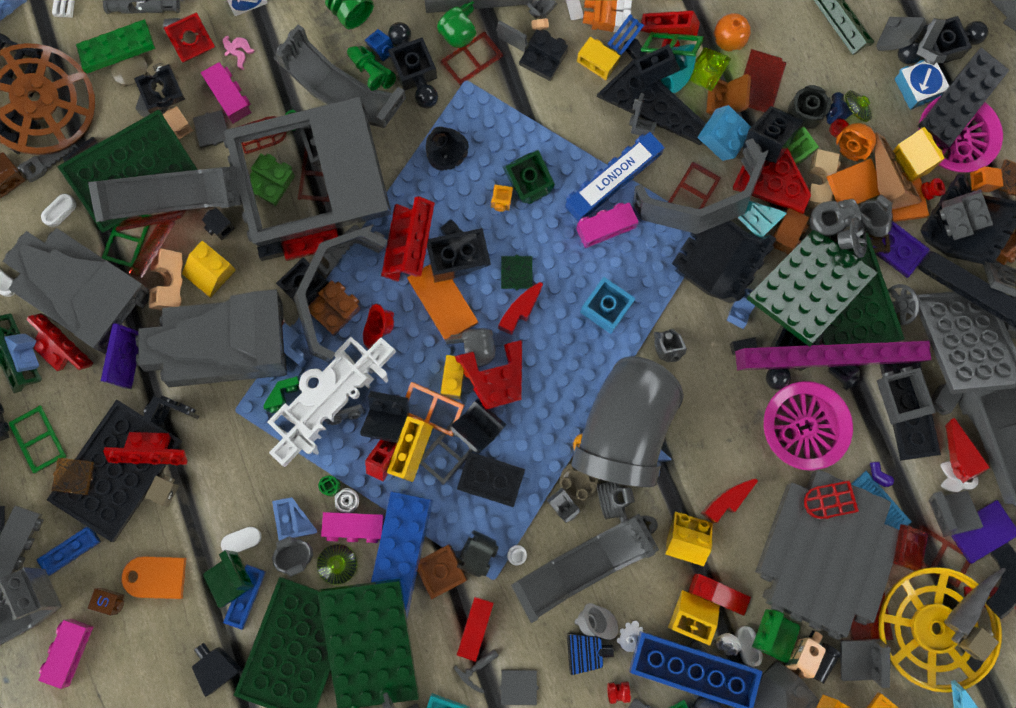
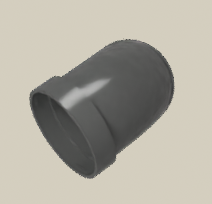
M629 356L617 361L593 403L583 431L581 443L576 444L572 467L589 476L613 483L635 487L656 486L661 464L658 462L660 451L671 422L684 398L682 387L675 376L662 365L643 357Z

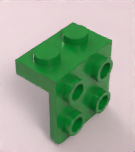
M765 609L752 648L787 663L791 657L800 626L784 618V614L779 611Z

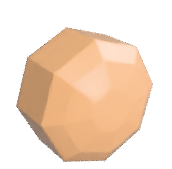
M548 19L532 20V30L536 31L537 29L541 31L542 29H547L549 27Z

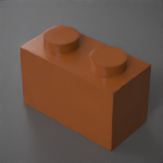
M790 208L785 211L787 214L780 220L773 235L776 238L773 244L774 248L788 255L801 243L799 238L801 234H805L809 227L806 224L809 217Z

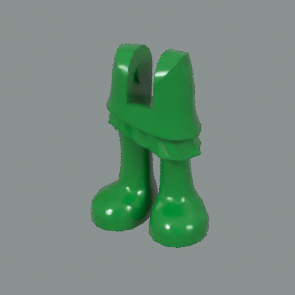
M352 46L347 49V55L361 73L365 70L369 73L370 77L367 81V86L371 91L377 90L380 86L384 89H389L396 81V74L377 62L373 52L368 51L364 46Z

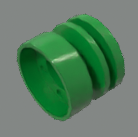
M325 0L326 7L333 15L337 16L339 22L348 30L355 29L363 24L370 17L374 8L372 0Z

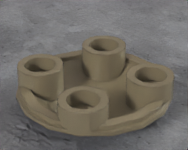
M142 55L112 64L110 68L113 78L124 87L136 84L134 78L143 74L145 76L148 75L146 72L147 63Z
M571 463L561 473L560 486L571 499L585 500L596 492L599 479L576 470L572 467Z

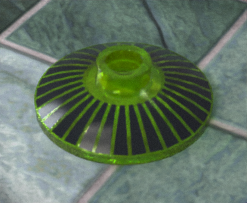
M852 90L846 92L845 101L850 111L861 121L868 122L871 120L872 111L869 106V99Z
M334 544L325 548L317 561V570L320 577L333 585L349 581L357 568V559L354 552L349 547L341 544ZM334 561L339 562L338 568L333 567L332 564Z

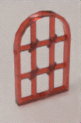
M275 116L265 117V118H262V119H259V120H256V121H253V122H250V123H247V124H244V125H248V124H252V123H256V122H260V121H264V120H268V119H272V118H276V117H275ZM287 131L254 139L246 143L242 142L245 155L282 142L286 137ZM283 134L279 140L275 141L274 137ZM272 138V143L260 146L259 142ZM257 143V148L246 151L245 146Z

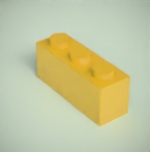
M407 416L387 470L388 474L411 482L414 481L433 429L432 425Z

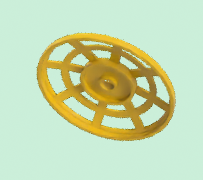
M938 567L922 568L902 577L887 593L879 615L880 639L887 644L884 622L894 624L895 636L901 649L893 656L890 652V663L903 677L913 684L934 692H953L951 684L936 685V672H948L960 668L968 678L957 683L964 689L970 688L980 682L995 665L1002 643L1000 618L985 603L990 617L993 637L999 643L981 667L974 672L966 663L971 655L965 651L960 656L955 649L958 644L951 639L955 632L944 623L952 609L942 604L944 594L953 597L959 603L963 599L957 592L946 588L949 576L964 582L972 589L979 584L972 578L955 570ZM923 574H940L937 586H924L914 590L909 582L913 577ZM902 585L907 596L900 603L896 615L885 614L890 598ZM926 592H936L934 604L923 605L918 595ZM911 601L917 611L912 619L903 618L902 613ZM934 623L940 625L941 629L938 634H934L932 631ZM900 625L911 627L913 639L906 645L901 635ZM918 646L928 651L927 663L917 659L911 652ZM948 653L954 662L938 666L936 665V655ZM907 657L915 665L926 669L927 683L908 674L898 663Z

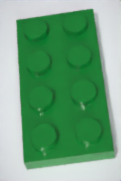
M145 19L76 44L82 69L86 74L156 49Z

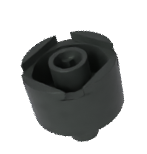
M808 85L796 93L789 104L788 114L803 120L804 122L801 127L813 129L820 124L831 108L830 97L828 98L823 88L816 85Z
M473 530L471 533L474 536L473 538L468 537L459 557L462 558V563H457V568L477 577H481V575L486 576L490 569V565H488L491 557H495L499 546H497L495 539Z

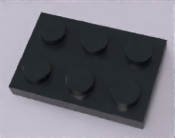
M468 452L457 490L514 507L525 469Z

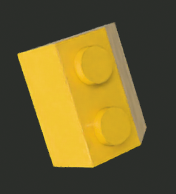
M201 241L189 254L182 275L211 298L236 269L210 246Z

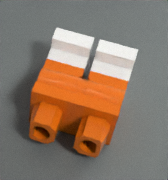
M585 0L584 8H593V12L584 11L583 23L592 25V30L599 29L617 32L631 14L632 0ZM630 21L627 23V25L624 27L621 33H625L627 31V29L630 26Z

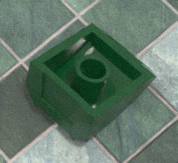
M539 150L529 152L503 166L510 183L523 203L531 204L550 194L555 186Z

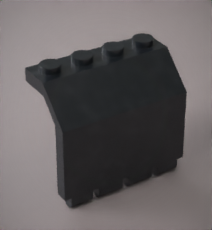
M957 174L945 194L942 195L935 209L932 210L927 221L922 225L920 230L925 242L947 257L987 265L988 262L995 263L1001 250L1004 249L1011 238L1010 235H1013L1016 230V201L983 195L993 225L975 230L973 235L954 240L953 236H948L945 228L948 225L947 220H942L939 210L942 209V202L974 192L972 187L969 186L965 174Z
M729 220L701 233H691V237H688L681 248L683 253L679 252L672 265L676 267L675 271L707 295L728 303L740 301L745 295L744 290L754 281V274L763 266L765 256L773 250L776 238L771 234L763 238L749 234Z

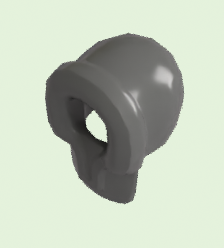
M854 199L839 202H823L812 211L809 218L810 228L822 235L831 237L849 227L853 217H858L861 220V212Z
M489 328L465 330L462 334L451 335L445 339L446 344L464 343L465 354L474 352L478 367L489 364L495 357L493 332Z

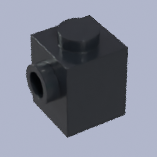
M216 207L206 212L202 219L206 224L203 228L211 236L215 234L221 241L235 229L233 224Z

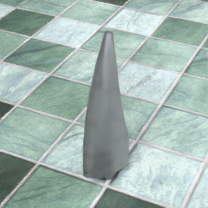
M1002 568L976 586L952 610L948 618L945 619L944 623L955 632L951 638L952 641L959 644L963 638H967L979 620L988 596L1005 572V568Z

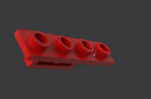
M40 313L27 317L26 320L38 331L35 338L36 344L33 349L56 371L63 370L68 361L78 370L92 367L94 363L88 356L70 341L60 329L51 323L46 316Z
M129 432L124 448L105 447L103 450L107 461L116 464L186 465L188 462L184 450L167 449L170 442L169 433Z

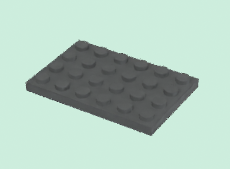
M956 292L917 295L920 300L918 314L951 394L1016 388V347L1002 320Z

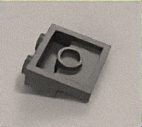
M981 189L942 202V209L939 210L942 220H947L948 225L945 226L948 236H953L954 240L973 235V231L993 225Z

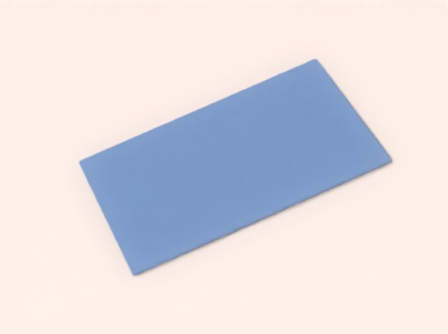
M464 81L387 191L392 215L366 221L362 228L373 225L371 232H379L388 240L395 204L412 209L414 198L418 196L435 202L428 239L444 236L440 227L450 219L463 232L483 228L491 265L454 278L453 281L479 322L470 329L489 328L493 332L495 357L489 364L478 367L479 371L507 365L508 360L504 344L522 340V400L490 409L507 425L495 440L479 453V455L525 469L514 507L457 490L466 460L444 485L421 464H419L413 482L388 474L385 480L381 481L366 474L365 460L379 442V439L360 435L370 410L368 401L370 391L405 397L410 383L414 382L441 394L446 355L458 356L465 354L464 343L446 344L407 279L410 276L409 274L401 272L398 282L381 276L387 243L380 253L354 243L353 246H350V250H347L346 254L342 255L343 258L339 260L337 266L326 278L328 282L331 280L334 283L339 281L346 288L344 292L348 296L353 294L359 300L358 305L361 310L335 336L312 315L311 319L317 341L321 346L336 352L352 337L368 351L369 349L363 342V330L371 306L379 304L384 310L394 312L393 330L382 337L396 351L381 367L387 373L388 382L385 383L374 372L370 374L374 378L369 384L371 387L368 389L364 385L362 388H356L360 392L359 398L352 399L349 396L348 402L341 409L361 404L365 413L361 414L357 419L348 418L342 420L337 425H328L323 421L322 425L326 430H320L318 434L322 438H317L314 441L319 454L316 455L313 452L307 454L303 449L299 454L386 511L391 491L433 499L425 536L441 547L450 544L458 558L468 537L473 538L474 535L471 533L473 530L495 539L499 548L495 557H491L488 565H490V569L486 575L494 580L508 560L507 553L509 549L519 543L561 476L563 469L574 455L573 441L577 435L583 433L593 403L608 374L620 359L636 356L684 279L675 271L676 267L672 265V262L679 252L683 253L681 248L688 237H691V233L641 220L633 205L635 186L640 184L631 180L592 212L589 218L596 216V213L606 209L608 211L619 203L626 204L630 202L639 222L637 227L585 248L576 230L578 221L565 208L566 198L573 191L575 193L581 189L580 186L586 180L591 181L599 169L602 168L604 170L608 165L473 83ZM439 126L458 131L467 139L469 144L468 154L464 161L458 167L455 166L454 169H447V171L433 168L426 156L427 137L434 128ZM539 150L555 183L550 194L528 204L521 201L513 188L509 211L499 212L491 208V198L495 184L513 187L503 166L529 152ZM644 187L650 198L668 202ZM427 248L423 268L430 264ZM516 254L519 256H532V286L541 282L543 287L527 322L519 319L513 334L510 335L499 330L498 324L511 304L528 289H519L518 291L515 289H501V256H515ZM603 277L636 298L612 334L580 313L582 306ZM298 318L294 326L301 331L299 335L303 340L295 349L297 348L305 355L303 358L307 362L305 366L301 368L285 354L287 375L256 378L235 409L236 413L279 441L283 437L268 423L275 413H270V411L268 412L263 408L265 401L277 382L296 376L301 378L302 374L310 369H321L323 372L335 359L333 356L332 360L326 362L310 354L300 318ZM352 343L344 350L354 363L362 357V354ZM465 374L461 399L450 398L465 405L461 416L465 414L476 399H479L473 389L472 382L469 378H466ZM311 378L308 382L310 388H315L319 384L318 378ZM297 388L298 391L293 393L284 392L288 406L302 393L299 388ZM413 388L409 399L410 413L425 420L434 396ZM438 399L430 422L446 429L455 419L459 407ZM283 415L274 422L287 433L295 426ZM432 429L424 453L443 432ZM446 435L441 440L461 458L470 449L465 442L455 435L453 437ZM438 444L423 462L444 479L459 461Z

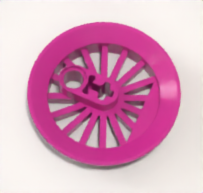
M940 97L933 100L925 108L921 115L919 123ZM986 102L976 112L951 146L942 150L943 155L947 150L949 153L947 159H944L938 166L955 172H974L984 166L986 167L997 157L1002 147L1003 129L997 114ZM974 119L977 124L968 128L967 126ZM978 128H980L982 131L977 133H970ZM978 138H984V142L979 141V140H976V139H978Z
M802 381L787 385L771 398L765 410L763 427L766 440L774 454L794 468L810 471L827 468L839 461L850 446L853 436L851 413L844 400L835 391L823 384ZM793 396H799L800 410ZM805 396L812 397L807 412ZM788 399L794 413L783 404L785 400ZM815 403H816L817 406H818V409H817V411L812 415V412H813V409H814V406H815ZM778 408H780L790 418L777 414L776 412ZM821 413L823 417L815 420L817 416ZM778 419L789 425H774V420ZM824 420H825V422H826V424H817V423L822 422V421H824ZM805 424L808 425L807 429H804L802 431L798 429L799 427L804 426ZM829 428L831 434L819 429ZM786 430L791 431V433H792V438H791V439H789V438L786 437V435H785V431H786ZM820 436L833 440L832 445H828ZM797 441L792 455L787 450ZM816 442H818L826 450V452L823 455L821 454ZM802 443L804 449V459L798 457ZM809 443L817 457L815 459H810Z

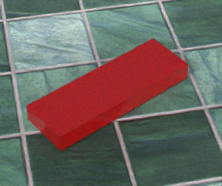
M337 228L283 241L282 247L286 261L314 255L320 243L339 237Z

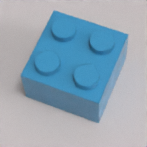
M727 105L714 111L697 138L722 161L734 159L743 147L751 126Z
M603 277L582 306L580 313L612 334L636 298Z

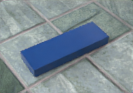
M85 527L36 559L41 569H45L48 576H51L101 541L95 531Z
M246 565L245 569L254 587L231 602L223 623L241 630L244 629L266 571L250 565Z

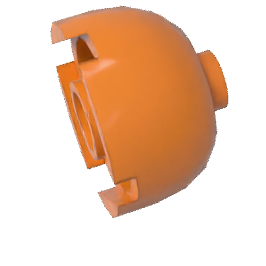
M738 13L723 16L718 21L714 30L716 44L721 49L730 52L737 49L741 50L747 44L751 34V26L748 20Z
M854 123L842 130L837 136L836 144H839L841 148L840 153L847 159L853 161L865 160L875 148L876 136L868 125Z

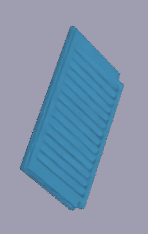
M867 471L851 483L891 502L885 525L902 531L912 522Z

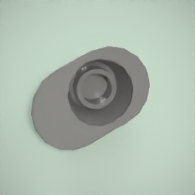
M592 603L586 604L584 610L580 612L575 620V624L580 627V630L586 636H598L611 640L618 634L619 627L615 616L609 610Z

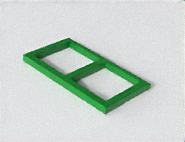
M651 32L641 48V52L658 50L657 48H648L654 37L672 39L670 43L671 49H673L677 40L697 41L692 52L672 51L674 55L695 57L704 40V36Z
M148 214L139 215L140 217L147 218L140 239L118 233L116 231L119 224L114 226L102 258L134 268L153 216ZM114 236L138 242L131 263L107 256Z
M41 405L8 423L33 474L60 459L66 458V454ZM39 412L48 431L24 444L15 424ZM51 435L60 455L36 467L27 448Z

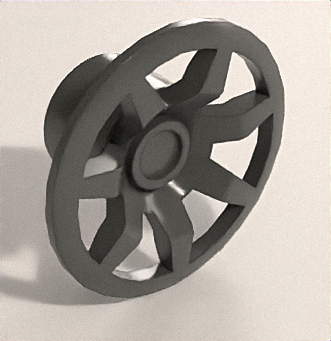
M853 217L850 222V229L838 233V244L841 249L853 248L857 257L863 258L867 249L866 233L861 220L858 217Z
M904 284L893 285L888 289V292L896 299L892 303L895 306L896 314L900 312L901 322L899 321L900 325L910 324L918 316L920 300L911 287ZM902 288L900 295L894 289ZM906 314H911L912 317L906 321Z

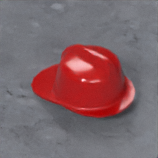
M379 304L371 306L363 330V342L368 349L384 335L391 333L394 327V312L384 310Z

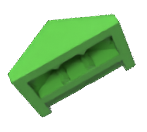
M805 127L799 129L788 146L796 165L805 161L819 148Z

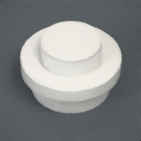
M520 545L512 546L507 553L508 561L516 566L523 564L527 558L525 548Z

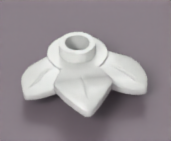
M951 461L940 465L948 477L941 484V487L951 492H959L962 489L972 490L978 485V477L971 479V483H962L954 475Z

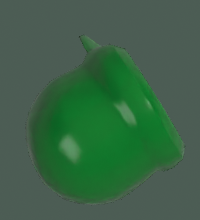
M474 1L468 4L465 3L461 7L449 9L438 21V33L454 48L465 47L477 34L474 25L468 18L474 11Z

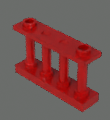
M418 196L414 198L412 209L395 204L381 273L382 277L398 282L401 272L415 277L422 275L435 202Z

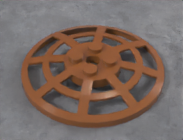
M24 43L0 50V56L2 55L8 63L0 70V80L10 69L17 76L11 85L0 83V91L8 92L10 103L0 108V119L8 127L20 132L18 144L9 141L1 135L0 143L15 151L32 155L57 153L77 143L89 129L95 113V94L92 84L82 67L67 54L46 45ZM23 48L43 50L40 59L23 58L18 60L13 58L10 51ZM51 53L58 54L77 69L78 73L68 76L60 67L49 62ZM30 63L38 64L36 73L24 74L19 65ZM46 67L56 71L62 78L54 82L44 76ZM82 79L88 90V109L77 105V95L73 83ZM67 85L71 101L67 102L59 99L57 89ZM36 92L40 95V98L37 101H31L29 94ZM57 107L67 109L68 112L65 117L56 123L51 115L56 111ZM16 110L17 113L24 117L22 126L13 123L5 115ZM74 112L86 116L80 129L72 137L66 139L60 129L71 120ZM45 119L49 125V128L30 129L32 120ZM54 133L59 141V144L48 147L26 146L28 135L43 136Z

